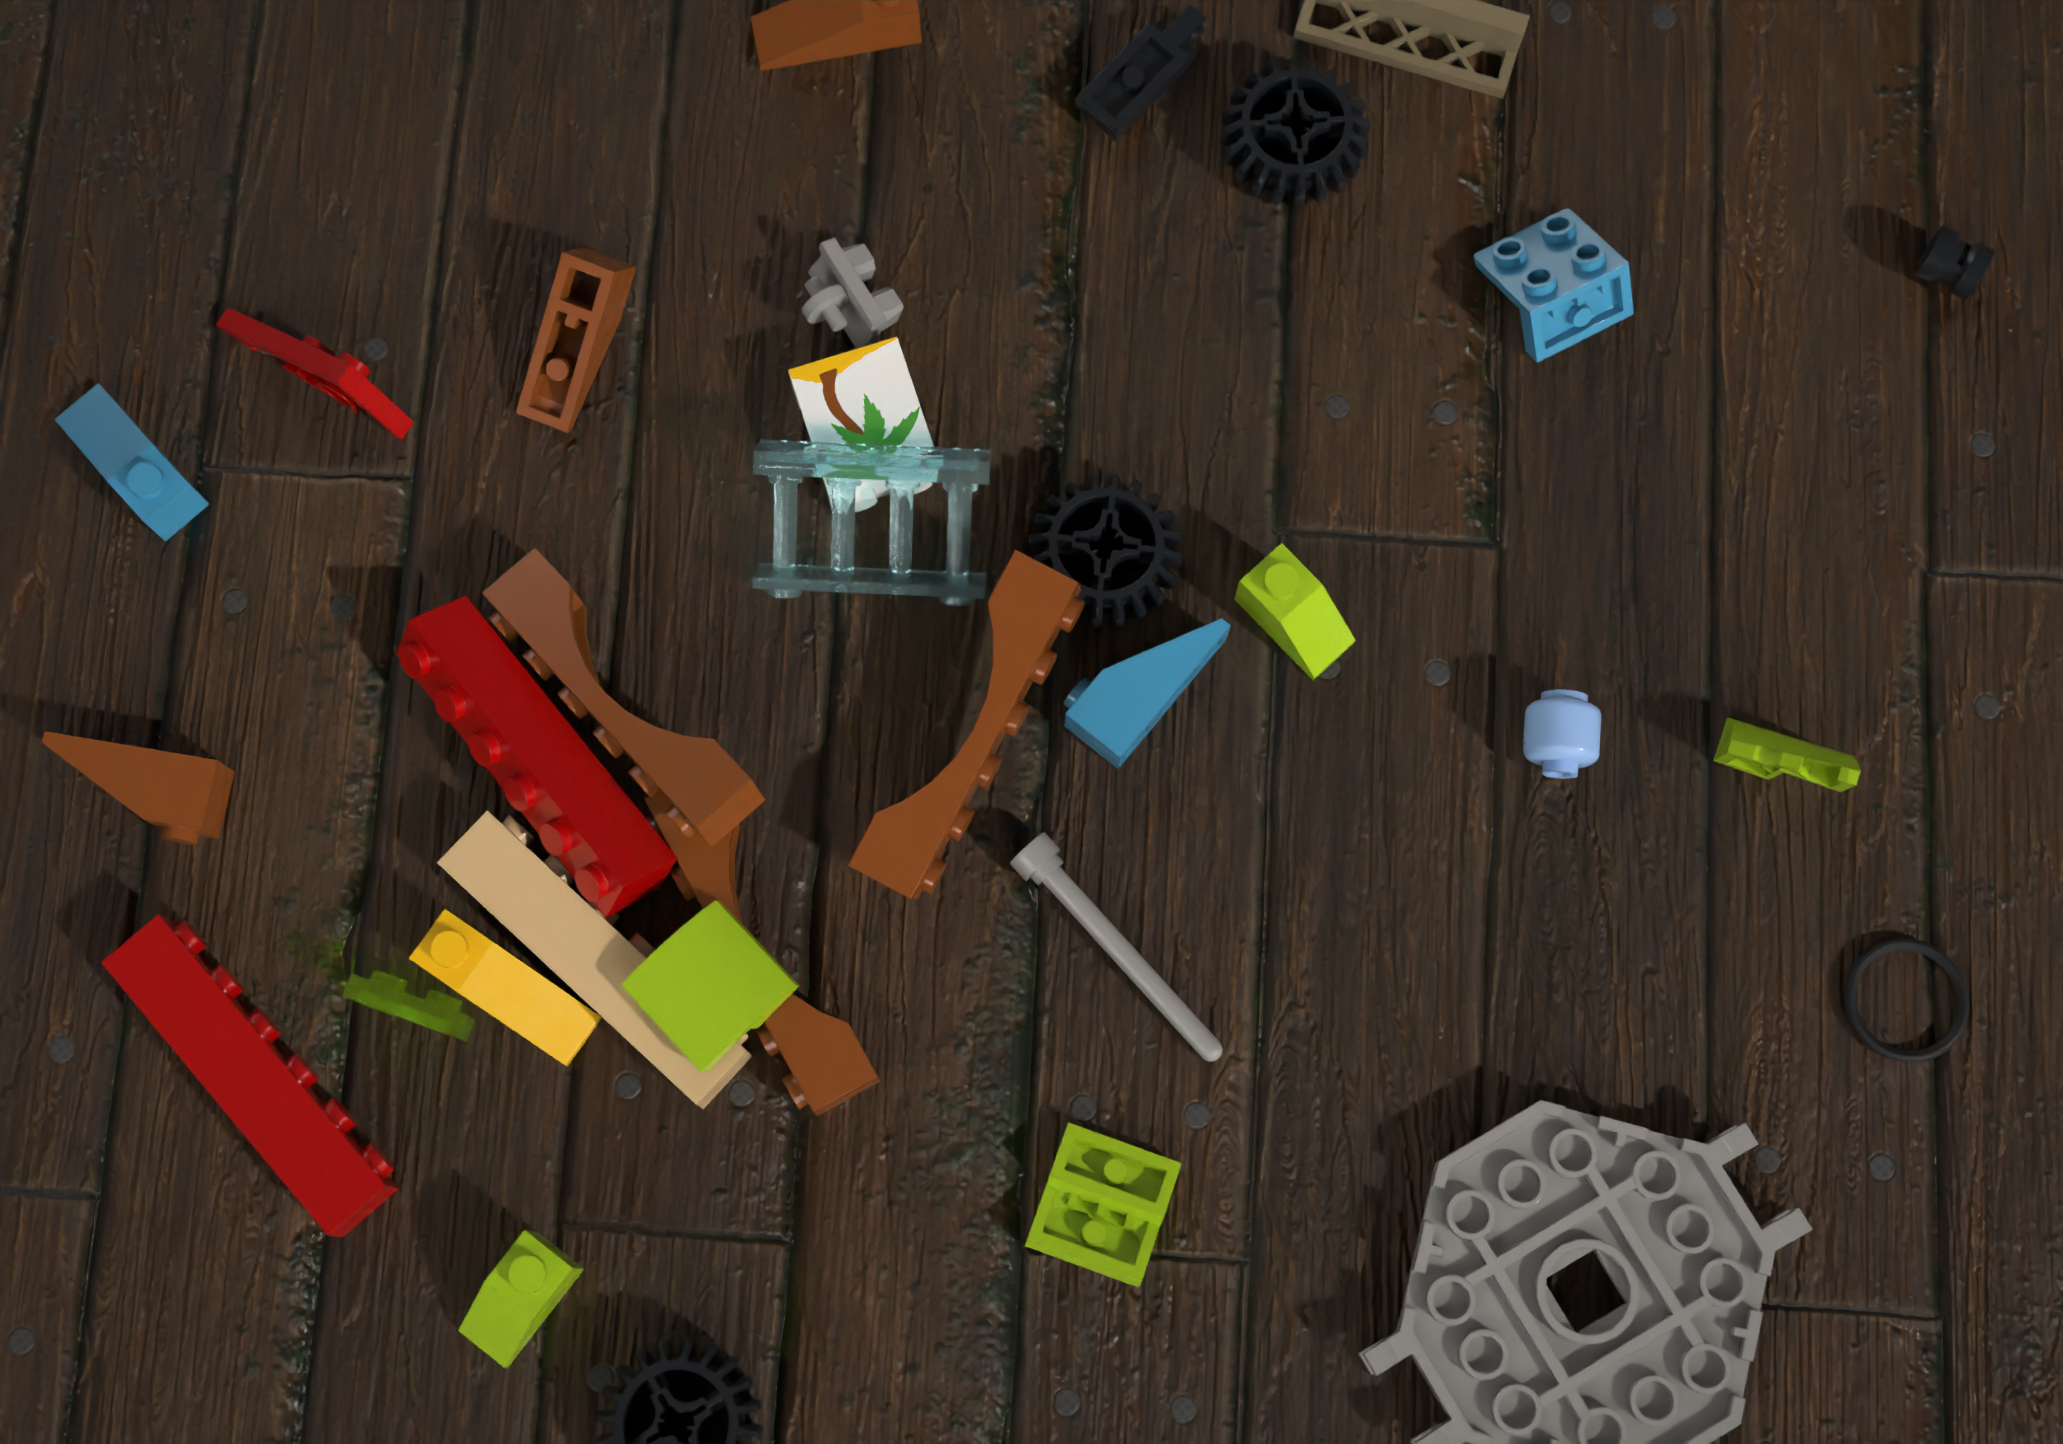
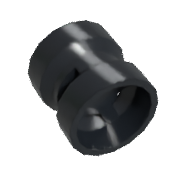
M1942 225L1923 253L1914 271V275L1927 282L1938 280L1947 285L1950 294L1966 300L1985 274L1995 250L1981 243L1970 245L1961 240L1958 231Z

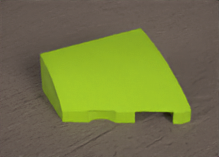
M1727 718L1713 760L1767 780L1786 773L1838 792H1843L1856 786L1861 772L1858 761L1850 754L1732 718Z

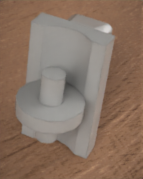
M835 237L821 242L818 248L821 256L810 267L808 274L811 279L804 285L811 298L802 308L803 315L810 324L826 320L833 332L844 329L856 349L876 343L880 332L898 321L903 311V303L893 288L885 287L870 293L865 286L864 281L871 279L876 270L874 258L865 244L841 248Z

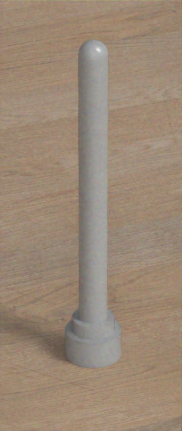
M1045 832L1032 840L1010 862L1011 866L1025 881L1031 878L1038 886L1044 883L1194 1050L1206 1061L1213 1062L1218 1060L1223 1051L1221 1043L1060 867L1064 863L1057 855L1060 848Z

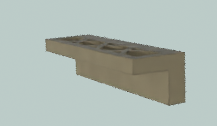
M1304 0L1293 38L1503 99L1530 15L1478 0ZM1316 3L1338 9L1346 22L1332 30L1309 24ZM1375 21L1390 24L1398 38L1385 45L1370 42L1362 28ZM1428 36L1442 39L1450 54L1436 61L1422 57L1415 42ZM1481 51L1503 57L1498 78L1476 73L1467 58Z

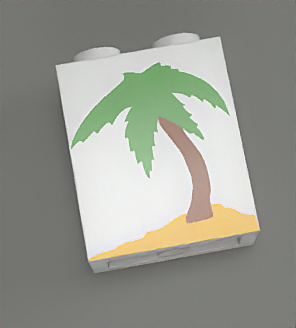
M898 337L788 370L792 389L809 434L832 512L843 508L848 513L862 511L875 505L879 497L898 491L902 496L914 495L928 489L932 485L931 481L940 479L939 460Z

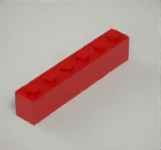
M461 597L409 619L396 652L404 671L408 676L418 681L433 700L441 718L451 723L468 744L475 761L487 768L504 790L510 805L517 811H521L537 831L544 848L551 855L556 856L575 879L577 888L582 896L588 901L593 902L602 915L607 918L660 889L677 860L676 855L468 597Z
M158 914L101 963L328 1236L344 1237L399 1189L389 1177V1174L395 1170V1167L387 1156L372 1142L366 1147L363 1146L351 1131L357 1125L356 1120L336 1098L332 1097L327 1102L317 1091L313 1084L319 1080V1077L307 1061L296 1052L289 1057L275 1041L282 1033L271 1018L260 1008H256L253 1012L249 1010L238 996L245 989L235 975L223 964L220 963L214 968L201 951L208 945L198 931L184 919L177 924Z

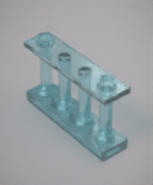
M761 439L754 450V474L768 475V481L774 483L773 564L759 563L752 577V588L767 589L769 596L777 598L798 597L802 594V591L933 596L939 597L941 603L952 606L973 604L974 598L985 599L987 573L969 572L972 492L978 490V484L989 485L992 450ZM804 477H826L827 484L832 486L831 566L796 565L798 484L803 482ZM862 479L885 480V487L891 489L888 569L854 567L856 486L862 484ZM920 482L943 483V489L949 491L946 571L912 570L914 489L920 487Z

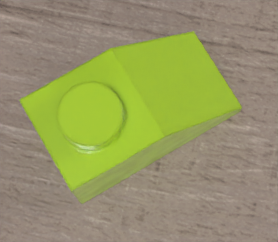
M1283 543L1277 546L1239 581L1234 600L1313 681L1355 643L1354 636L1323 584Z
M524 1230L484 1281L458 1331L504 1368H508L583 1272L584 1268L540 1233Z

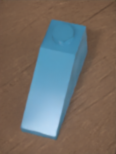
M99 383L54 419L122 499L165 542L209 505L203 496Z
M1221 618L1103 669L1092 682L1084 677L1072 689L1063 703L1069 709L1065 713L1064 726L1115 768L1119 769L1226 641L1231 625Z

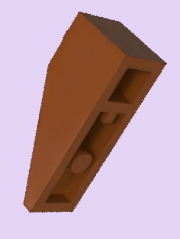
M788 0L751 16L761 71L922 43L917 0Z
M586 247L562 252L517 406V414L563 432H571L620 323L637 266Z
M44 731L42 743L143 820L161 829L162 839L187 845H197L199 836L219 839L235 774L232 769L220 761Z

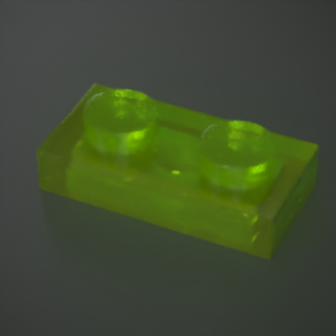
M375 969L370 980L351 973L343 992V997L467 1042L475 1019L459 1012L463 1001L429 989L424 1000L404 992L407 981Z

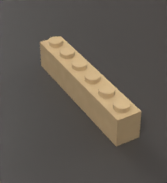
M486 811L437 863L688 1098L704 1109L752 1057L741 1046L749 1036L745 1034L709 1072H700L620 985L655 949L637 932L628 941L612 926L620 918L616 913L605 918L593 902L585 901L569 887L575 879L555 856L550 855L542 862L527 847L535 838L513 817L508 815L500 823L491 813Z

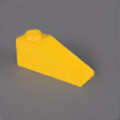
M446 909L443 910L409 957L417 965L567 1067L602 1019L600 1015Z

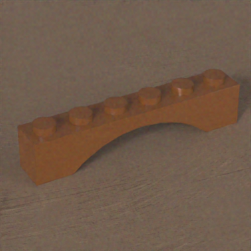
M536 548L531 550L482 592L496 610L488 617L490 622L510 644L519 637L530 648L522 655L523 658L545 682L554 675L564 685L556 694L579 720L588 713L595 719L600 726L592 733L615 759L623 752L626 753L636 764L628 773L651 799L659 792L668 799L672 806L664 813L687 839L698 832L712 848L765 801V798L752 779L715 739L684 736L654 727L627 712L606 694L592 664L587 638V608L571 585Z
M1017 550L1014 551L988 600L993 629V668L987 698L974 730L956 757L929 784L904 801L875 813L848 866L909 899H918L922 890L929 894L934 891L947 866L946 862L939 859L950 838L957 842L960 841L975 811L967 807L977 786L985 790L988 788L999 769L1002 758L995 755L997 748L1005 733L1012 737L1017 734L1027 716L1030 706L1022 702L1033 681L1040 685L1043 684L1054 665L1057 653L1051 651L1050 648L1060 629L1069 633L1082 612L1085 601L1077 598L1082 590L1077 581Z
M661 792L652 799L649 796L644 800L652 813L651 816L646 818L664 842L670 846L672 852L677 857L680 866L670 870L685 900L688 902L697 897L703 909L714 900H720L744 926L735 888V854L741 828L740 824L711 848L698 832L687 839L664 813L672 804ZM791 994L759 1028L755 1029L770 1057L779 1052L783 1055L792 1073L783 1077L782 1080L799 1110L810 1105L813 1113L819 1116L880 1082L849 1023L818 1011L794 994Z

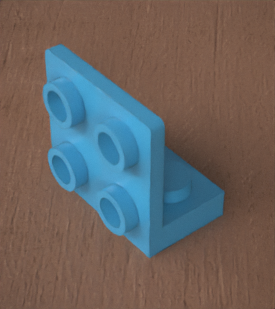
M1563 209L1474 254L1475 266L1519 308L1525 351L1537 363L1634 314L1629 262L1571 209Z

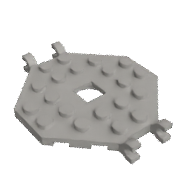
M1540 1100L1435 1162L1397 1330L1358 1353L1370 1375L1374 1374L1375 1376L1411 1355L1448 1419L1409 1440L1410 1443L1710 1444L1739 1426L1742 1421L1746 1401L1743 1398L1749 1364L1754 1361L1763 1312H1760L1766 1279L1767 1276H1771L1775 1251L1813 1230L1800 1208L1792 1211L1789 1209L1784 1210L1760 1227L1723 1169L1722 1165L1759 1144L1747 1124L1734 1125L1705 1144L1686 1138L1680 1139L1648 1130V1128L1611 1118L1593 1116L1567 1109L1562 1105ZM1593 1250L1625 1303L1576 1333L1547 1287L1546 1280L1549 1276Z

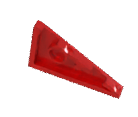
M229 307L215 324L221 331L256 352L259 348L286 361L283 365L286 371L335 399L356 413L362 407L394 437L402 440L413 425L414 421L367 379L371 372L370 369L352 355L342 351L338 357H335L332 350L309 335H306L300 341Z

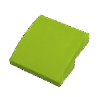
M714 900L685 923L620 984L700 1072H709L750 1029L759 1028L799 987V984L720 900Z
M1068 1122L1025 1246L1139 1288L1182 1163Z

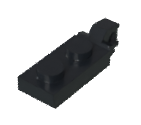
M1189 4L1169 26L1162 20H1159L1154 25L1149 22L1077 95L1075 107L1116 142L1190 66V62L1197 55V50L1193 45L1205 32L1203 27L1206 17Z

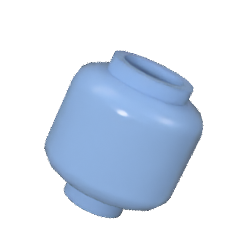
M1557 689L1542 692L1541 699L1529 704L1525 711L1523 751L1526 759L1542 766V775L1561 779L1577 777L1578 768L1590 766L1599 758L1601 712L1599 708L1588 702L1587 694L1579 691Z

